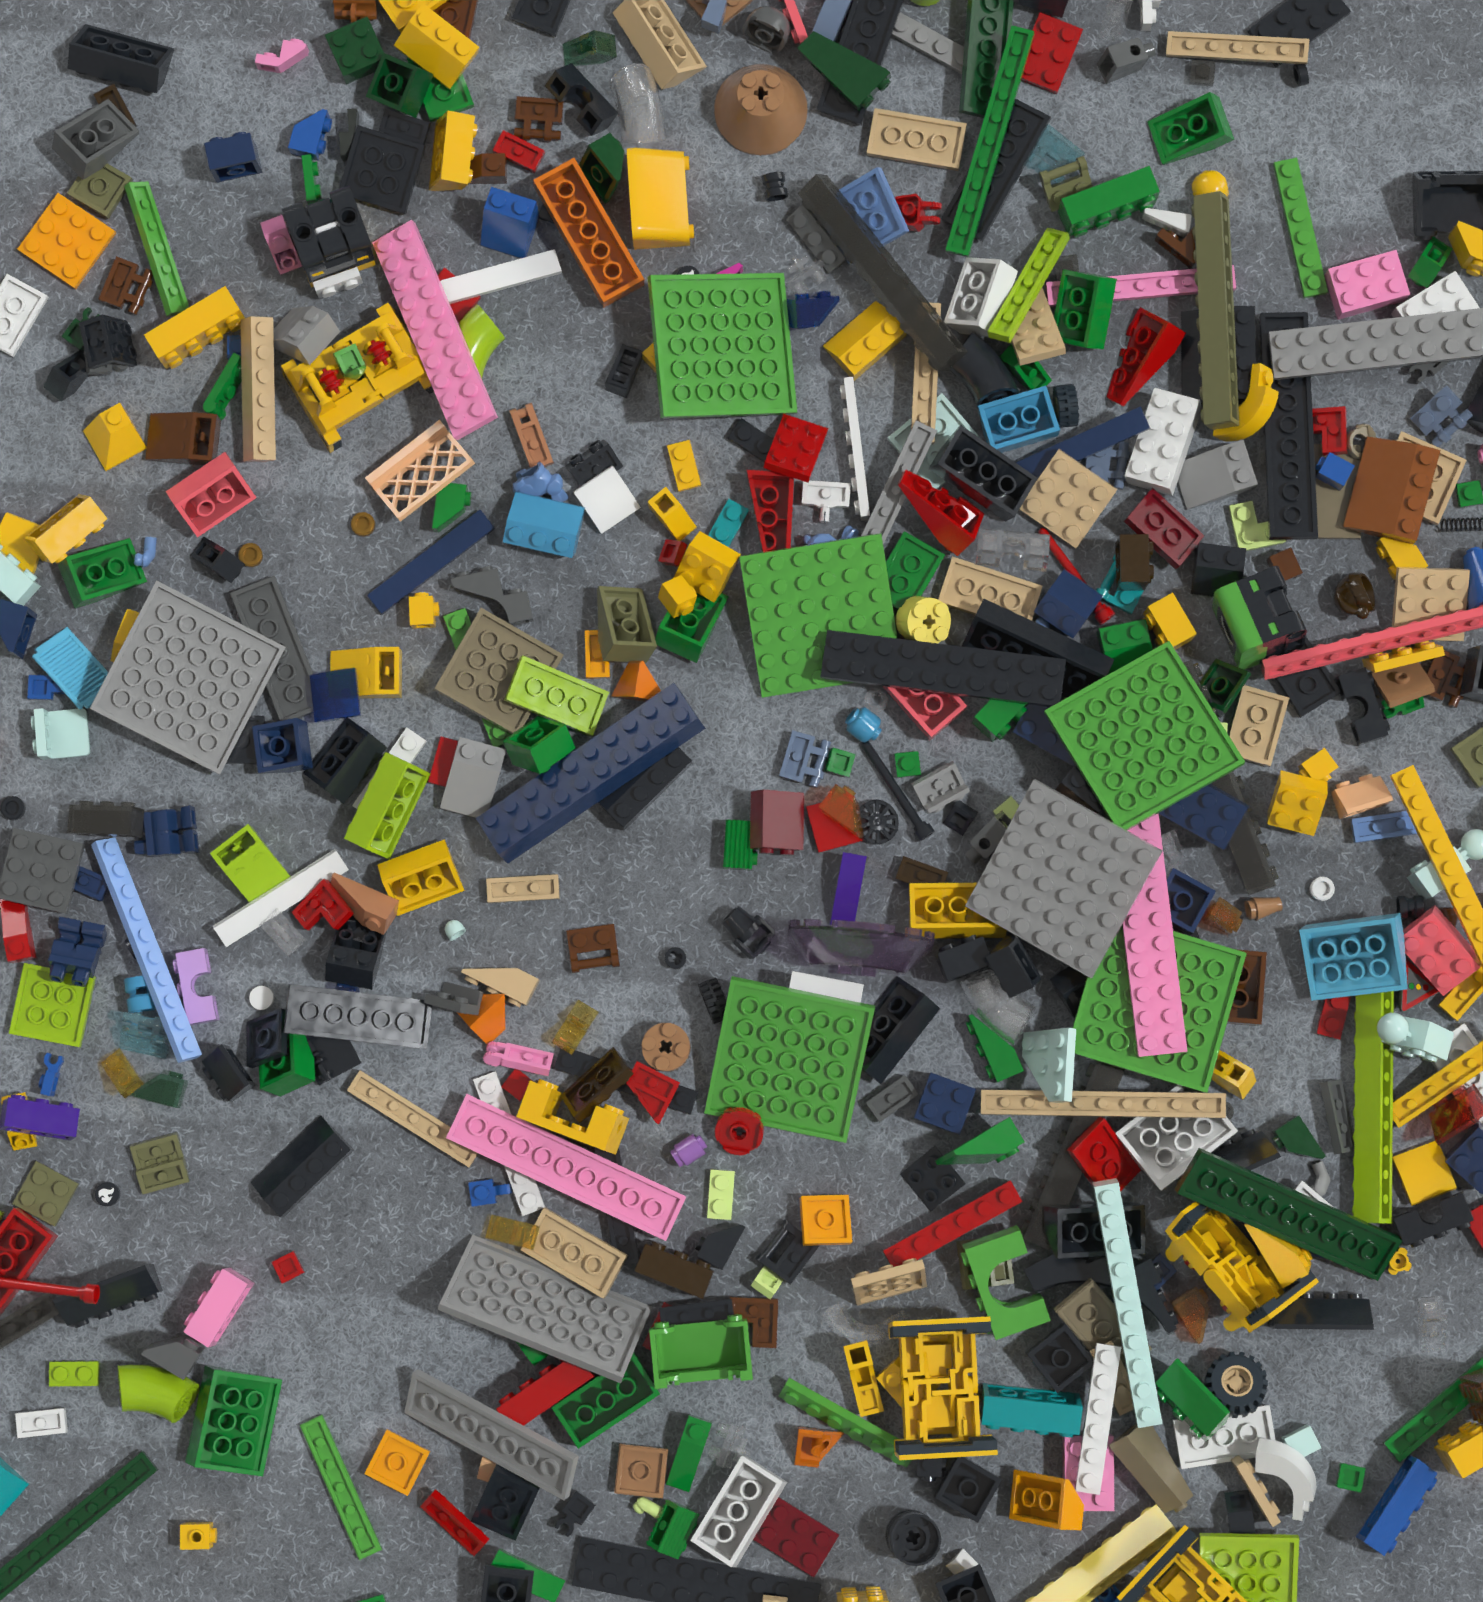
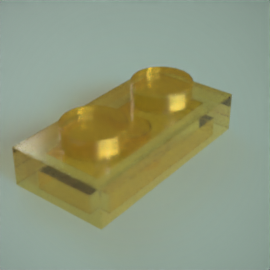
M120 1048L100 1063L119 1093L125 1099L144 1084Z

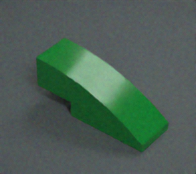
M499 1548L491 1564L493 1566L534 1571L532 1594L551 1602L556 1601L566 1581Z

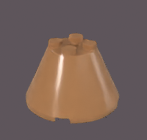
M768 64L749 65L732 73L718 90L714 105L716 124L722 136L736 149L747 154L760 156L778 153L793 143L804 129L808 111L806 96L799 82L787 71Z

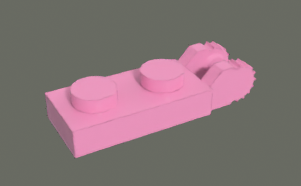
M492 1041L486 1046L487 1052L484 1054L483 1061L495 1067L501 1065L549 1076L554 1053L511 1043L505 1044Z

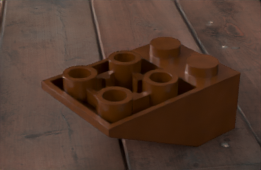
M198 412L150 413L145 460L206 465L215 459L218 454L221 419L217 414Z

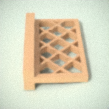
M438 420L366 476L365 479L401 522L473 466L475 462L457 440L453 438L445 425ZM449 439L451 442L450 451H439L440 445ZM426 456H433L431 465H421V460ZM438 456H449L447 466H436ZM454 457H464L466 459L460 466H452ZM408 470L414 471L413 480H402L403 474ZM419 471H430L429 479L418 480ZM435 471H446L445 477L441 481H433ZM389 485H396L394 495L383 494L382 491ZM401 485L411 486L410 495H399ZM416 486H427V490L423 495H415ZM398 500H407V507L399 513L396 509Z

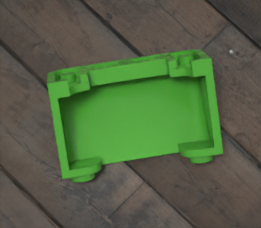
M742 1314L727 1316V1320L669 1325L668 1321L655 1322L654 1327L649 1329L655 1389L667 1388V1385H671L672 1381H674L675 1385H680V1383L707 1380H733V1375H736V1378H741V1381L753 1380L747 1319L742 1318Z

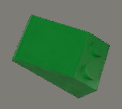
M1211 92L1147 121L1163 165L1214 150L1234 140L1220 97Z
M130 538L67 556L58 564L75 609L98 602L147 582L142 567L134 564L136 552Z
M696 593L697 598L694 609L687 615L673 618L667 611L658 628L655 638L656 644L697 663L729 596L723 593L720 594L715 602Z
M1146 619L1099 628L1097 631L1101 653L1114 659L1108 675L1152 651Z
M287 1033V1055L259 1066L260 1089L280 1097L315 1081L314 1057L305 1035Z
M1008 1117L935 1160L937 1165L985 1164L993 1160L999 1163L1019 1152L1018 1146L1025 1141L1012 1119Z

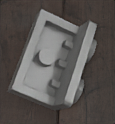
M953 761L911 783L922 807L928 814L941 811L945 807L944 805L952 801H959L965 797V794L970 792Z

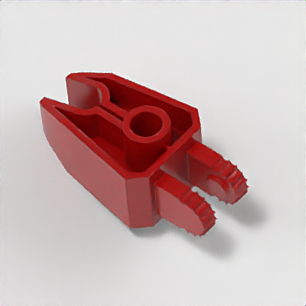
M917 194L895 197L909 231L920 232L924 225L940 224L939 217L925 216V210H940L942 203L923 201Z

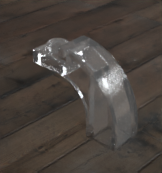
M841 1300L820 1312L831 1330L839 1337L850 1343L867 1340L868 1346L879 1345L892 1340V1338L889 1339L888 1323L908 1319L904 1309H901L877 1324H862L852 1318Z

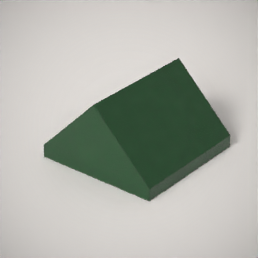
M1219 659L1214 660L1198 684V687L1212 699L1213 702L1209 703V705L1218 717L1221 718L1227 712L1251 673Z

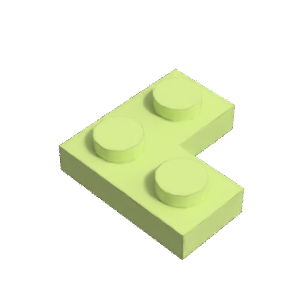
M1253 501L1229 505L1228 508L1237 547L1246 548V551L1286 542V540H1269L1268 522L1257 523Z

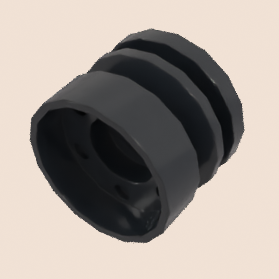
M911 1509L901 1511L893 1516L886 1526L885 1539L887 1547L898 1560L906 1565L920 1566L927 1564L935 1558L940 1550L941 1535L939 1528L932 1519L920 1511ZM909 1531L918 1534L914 1536V1542H911L909 1539L906 1540L909 1537Z

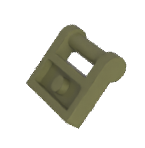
M1084 156L1078 157L1076 161L1048 172L1046 170L1039 172L1041 184L1051 212L1058 210L1062 198L1093 187ZM1079 170L1080 175L1051 185V180Z

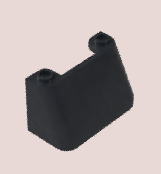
M1483 171L1413 172L1414 235L1418 236V239L1431 240L1434 235H1437V232H1451L1458 221L1483 230Z

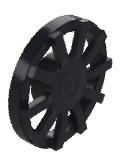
M878 799L870 800L861 805L857 810L854 818L855 829L858 835L867 843L874 845L884 844L891 840L898 831V814L889 803ZM875 804V813H873L869 805ZM879 805L885 807L881 813H879ZM864 808L870 814L869 816L861 814ZM889 810L892 815L885 817L884 815ZM859 818L866 819V823L860 825ZM894 819V825L887 823V821ZM867 827L869 829L866 835L861 828ZM885 827L893 829L890 835L886 831ZM880 831L885 835V839L880 840ZM872 832L876 833V840L869 838Z

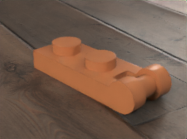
M532 403L526 404L524 408L516 410V408L509 410L530 468L536 466L538 462H541L544 467L554 464ZM529 416L530 421L522 424L520 419Z

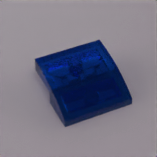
M356 668L310 675L315 723L361 716Z

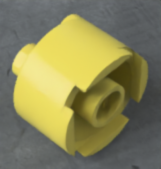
M913 596L908 598L902 607H899L895 622L898 632L905 640L939 643L948 637L951 617L948 606L940 600Z

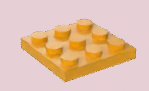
M57 193L17 250L76 290L113 239L116 232L60 193Z

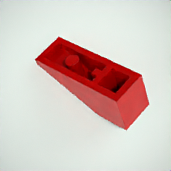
M0 899L2 932L7 962L18 963L37 959L27 905Z

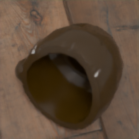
M1359 572L1349 573L1337 584L1334 591V602L1340 612L1346 615H1356L1360 619H1366L1369 612L1375 611L1374 590L1369 578L1365 574Z

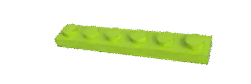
M1047 227L987 331L989 338L1008 343L1012 341L1070 239L1068 232Z

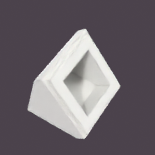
M962 1548L946 1567L955 1575L978 1565V1563Z

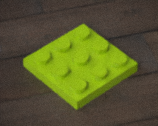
M24 963L9 1034L81 1048L96 977L89 978L86 986L80 987L72 984L73 974L66 973L63 982L59 983L51 981L49 967Z

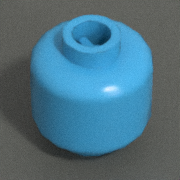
M866 707L853 709L845 721L848 733L862 743L870 739L874 741L882 730L879 728L881 719Z

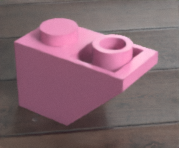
M280 215L261 222L264 237L280 275L302 267L283 216Z

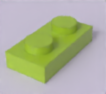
M99 1361L49 1362V1387L99 1386Z

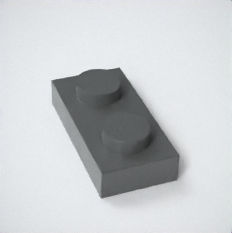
M904 1075L867 1101L866 1104L880 1123L919 1094L906 1075Z

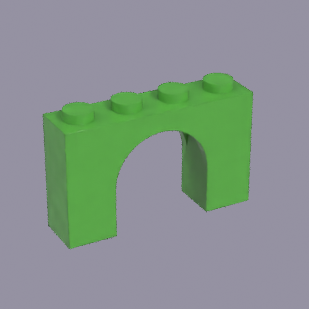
M1017 1225L962 1244L964 1252L960 1253L965 1267H970L972 1274L968 1275L971 1287L972 1289L977 1288L980 1296L976 1298L980 1312L985 1311L986 1317L990 1316L991 1332L988 1334L992 1333L995 1340L1051 1321L1044 1299L1040 1293L1017 1301L1004 1302L996 1299L989 1292L988 1282L993 1269L1004 1261L1028 1253L1021 1231Z

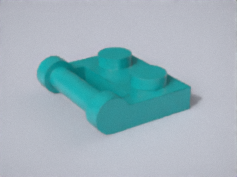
M1114 554L1112 558L1113 563L1100 588H1097L1096 591L1103 595L1101 600L1131 615L1144 590L1116 591L1114 596L1108 593L1116 578Z

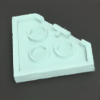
M1074 1028L1024 1032L1022 1057L1049 1102H1072L1076 1029Z

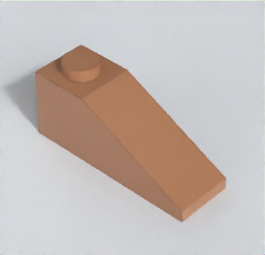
M334 872L331 884L354 912L353 916L362 926L384 935L397 915L399 900Z

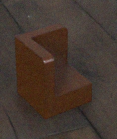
M1291 547L1269 556L1266 560L1269 567H1279L1285 581L1294 577L1296 579L1303 574Z

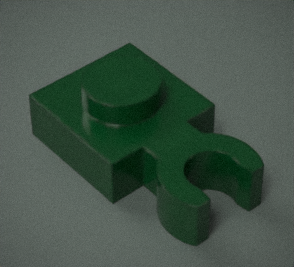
M89 307L83 311V319L79 321L75 318L61 336L81 352L84 350L79 323L89 319V315L92 312Z

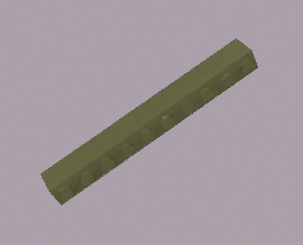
M1221 191L1194 196V204L1191 207L1192 215L1195 218V227H1193L1192 233L1196 241V249L1193 252V256L1197 264V272H1195L1194 278L1198 286V295H1196L1195 301L1199 309V318H1197L1196 323L1197 329L1200 332V341H1198V351L1201 355L1199 374L1202 378L1200 397L1203 400L1201 420L1205 426L1212 430L1239 426L1229 197Z

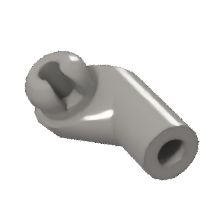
M1320 1161L1312 1165L1317 1179L1315 1184L1310 1187L1322 1197L1326 1194L1329 1187L1330 1176L1324 1162Z

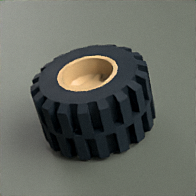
M1234 1351L1229 1352L1227 1356L1225 1354L1220 1355L1218 1360L1215 1359L1212 1362L1204 1381L1208 1390L1230 1411L1232 1418H1238V1415H1242L1243 1418L1248 1416L1250 1412L1254 1413L1257 1407H1260L1267 1392V1374L1265 1370L1262 1371V1364L1259 1361L1257 1363L1254 1362L1255 1357L1251 1355L1249 1358L1245 1357L1244 1352H1239V1355H1235Z

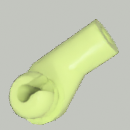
M646 1497L637 1498V1501L633 1504L635 1512L638 1514L646 1512L655 1519L659 1518V1514L663 1509Z

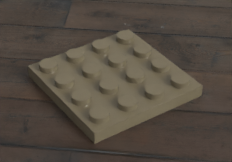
M480 608L435 686L434 691L506 732L513 734L524 726L531 714L526 709L504 701L520 657L523 655L556 669L564 655L485 609Z

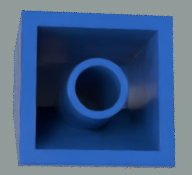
M491 187L483 210L480 245L517 258H525L539 221L537 202Z

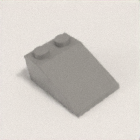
M314 306L292 308L273 329L274 349L310 365L339 334L340 330L328 312Z
M1244 440L1220 446L1185 460L1178 479L1186 510L1254 490L1258 485Z
M459 737L440 808L474 818L487 811L492 802L506 749Z

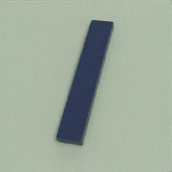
M1140 406L1016 463L1039 478L1058 449L1076 461H1081L1151 428Z
M478 510L367 596L383 615L495 529L484 513Z

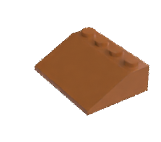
M1367 436L1343 528L1380 538L1388 537L1414 544L1418 538L1441 450L1415 443Z

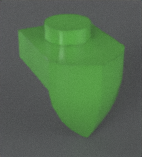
M355 343L333 353L334 359L344 378L358 380L364 374L366 365Z

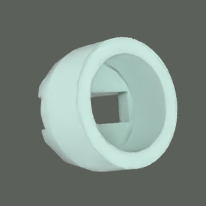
M451 920L445 926V933L450 941L457 939L466 932L465 927L457 920Z

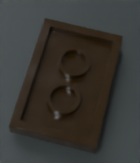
M612 1047L560 1096L573 1117L580 1123L593 1113L596 1106L607 1101L612 1093L621 1085H624L634 1073L621 1054Z

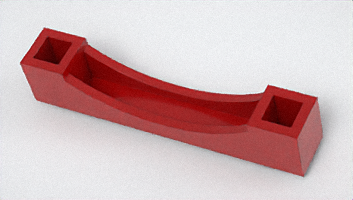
M1008 1180L882 1251L889 1264L893 1265V1267L903 1265V1262L908 1259L916 1258L918 1260L1023 1201L1012 1181Z

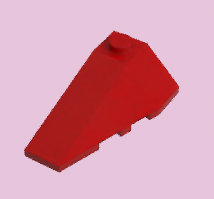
M1140 307L1127 329L1126 336H1129L1130 339L1127 348H1121L1119 356L1123 357L1121 367L1117 368L1113 373L1106 397L1124 406L1175 353L1186 332Z
M908 470L903 472L898 486L939 543L946 550L959 556L975 540L984 513L968 500L960 496L956 499L948 495V490L944 488L938 490L932 487L928 480Z

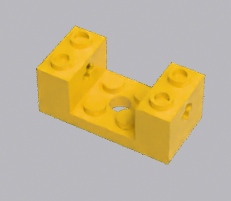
M541 1079L538 1080V1083L529 1082L517 1113V1118L616 1155L630 1119L623 1116V1110L607 1104L603 1108L596 1106L588 1128L574 1123L569 1127V1121L556 1117L562 1100L560 1096L562 1093L557 1091L559 1086Z

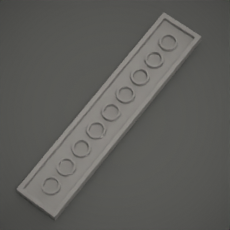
M1483 308L1271 331L1268 333L1273 380L1483 357Z

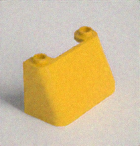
M627 148L634 250L690 246V239L694 238L693 224L688 222L685 170H690L689 156H684V151Z

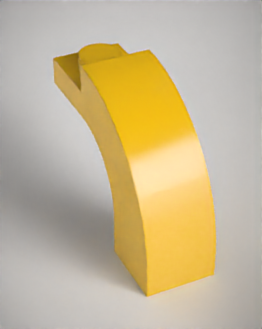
M1261 363L1252 364L1249 393L1243 404L1239 406V426L1213 430L1214 437L1224 442L1239 441L1253 435L1264 426L1274 411L1279 393L1271 388L1273 383L1272 369Z
M867 1340L843 1346L860 1417L883 1412L884 1408Z

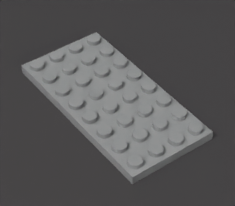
M472 1235L438 1307L439 1311L618 1383L622 1382L652 1309V1306L609 1290L606 1298H601L540 1261L475 1235Z

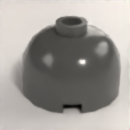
M762 6L753 10L746 18L742 26L743 34L747 33L749 36L748 42L751 45L769 53L773 49H778L777 52H780L788 41L790 23L778 8Z

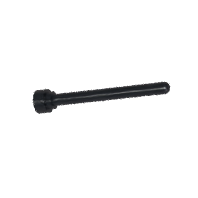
M869 741L862 743L863 750L915 826L913 829L917 840L920 842L933 834L935 831L930 823L927 824L926 821L921 820Z

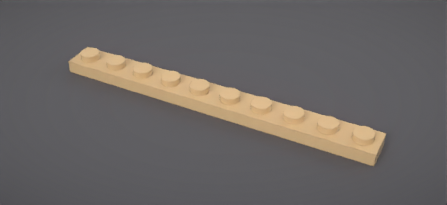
M981 1090V1115L1226 1118V1093L1072 1091V1102L1053 1103L1047 1100L1043 1091Z

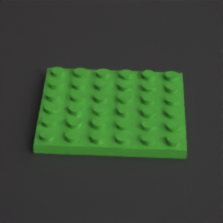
M784 273L650 275L647 277L661 418L788 415L797 413Z
M881 533L739 556L762 698L854 683L822 679L820 677L827 630L897 638Z
M1170 641L1044 710L1045 716L1109 820L1125 830L1135 827L1245 764V760Z
M1121 926L1093 978L1088 976L1086 978L1072 1027L1076 1029L1075 1054L1207 1093L1247 953L1173 931L1187 1052L1138 1057Z
M732 976L704 1113L720 1117L727 1108H747L761 1116L763 1126L846 1143L875 1006Z

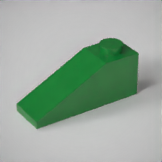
M689 1414L666 1485L687 1492L690 1491L712 1421Z

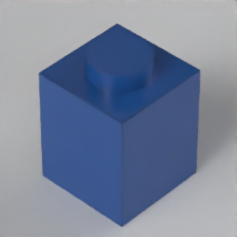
M1329 452L1326 458L1321 456L1315 466V469L1318 470L1315 477L1340 491L1355 465Z

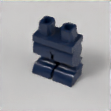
M188 805L181 807V811L165 809L145 812L143 816L132 819L133 832L145 831L146 840L134 841L135 854L160 857L181 855L182 853H200L198 833L193 830L197 829L195 807ZM182 829L186 830L183 831V834L179 835L178 833H172V831L177 832Z
M59 916L58 930L60 938L53 941L51 954L48 959L51 981L61 983L66 973L73 974L72 984L85 987L89 978H94L99 955H101V948L106 941L107 932L105 925L83 921L82 925L81 920Z

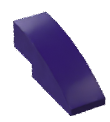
M843 852L830 925L854 929L867 856Z

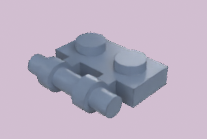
M1446 385L1410 419L1425 435L1434 430L1437 436L1431 442L1434 446L1439 447L1443 442L1447 443L1452 438L1451 435L1459 428H1464L1473 414L1468 409L1461 414L1456 410L1463 402ZM1450 416L1453 421L1444 428L1440 423Z
M1123 441L1119 443V450H1112V447L1087 457L1085 467L1107 482L1108 479L1115 480L1114 487L1118 490H1123L1124 481H1126L1124 476L1126 463L1130 458V452L1128 451L1129 443ZM1110 459H1117L1116 471H1109Z
M792 730L779 777L802 783L804 775L811 776L809 786L818 788L820 779L823 780L825 772H823L826 759L830 755L829 748L831 742L822 740L820 748L813 746L814 736ZM810 754L817 756L814 768L807 767Z

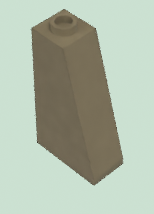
M1135 1424L1109 1444L1111 1450L1164 1513L1173 1509L1176 1513L1188 1506L1187 1501L1194 1495L1153 1426L1138 1428L1137 1424Z

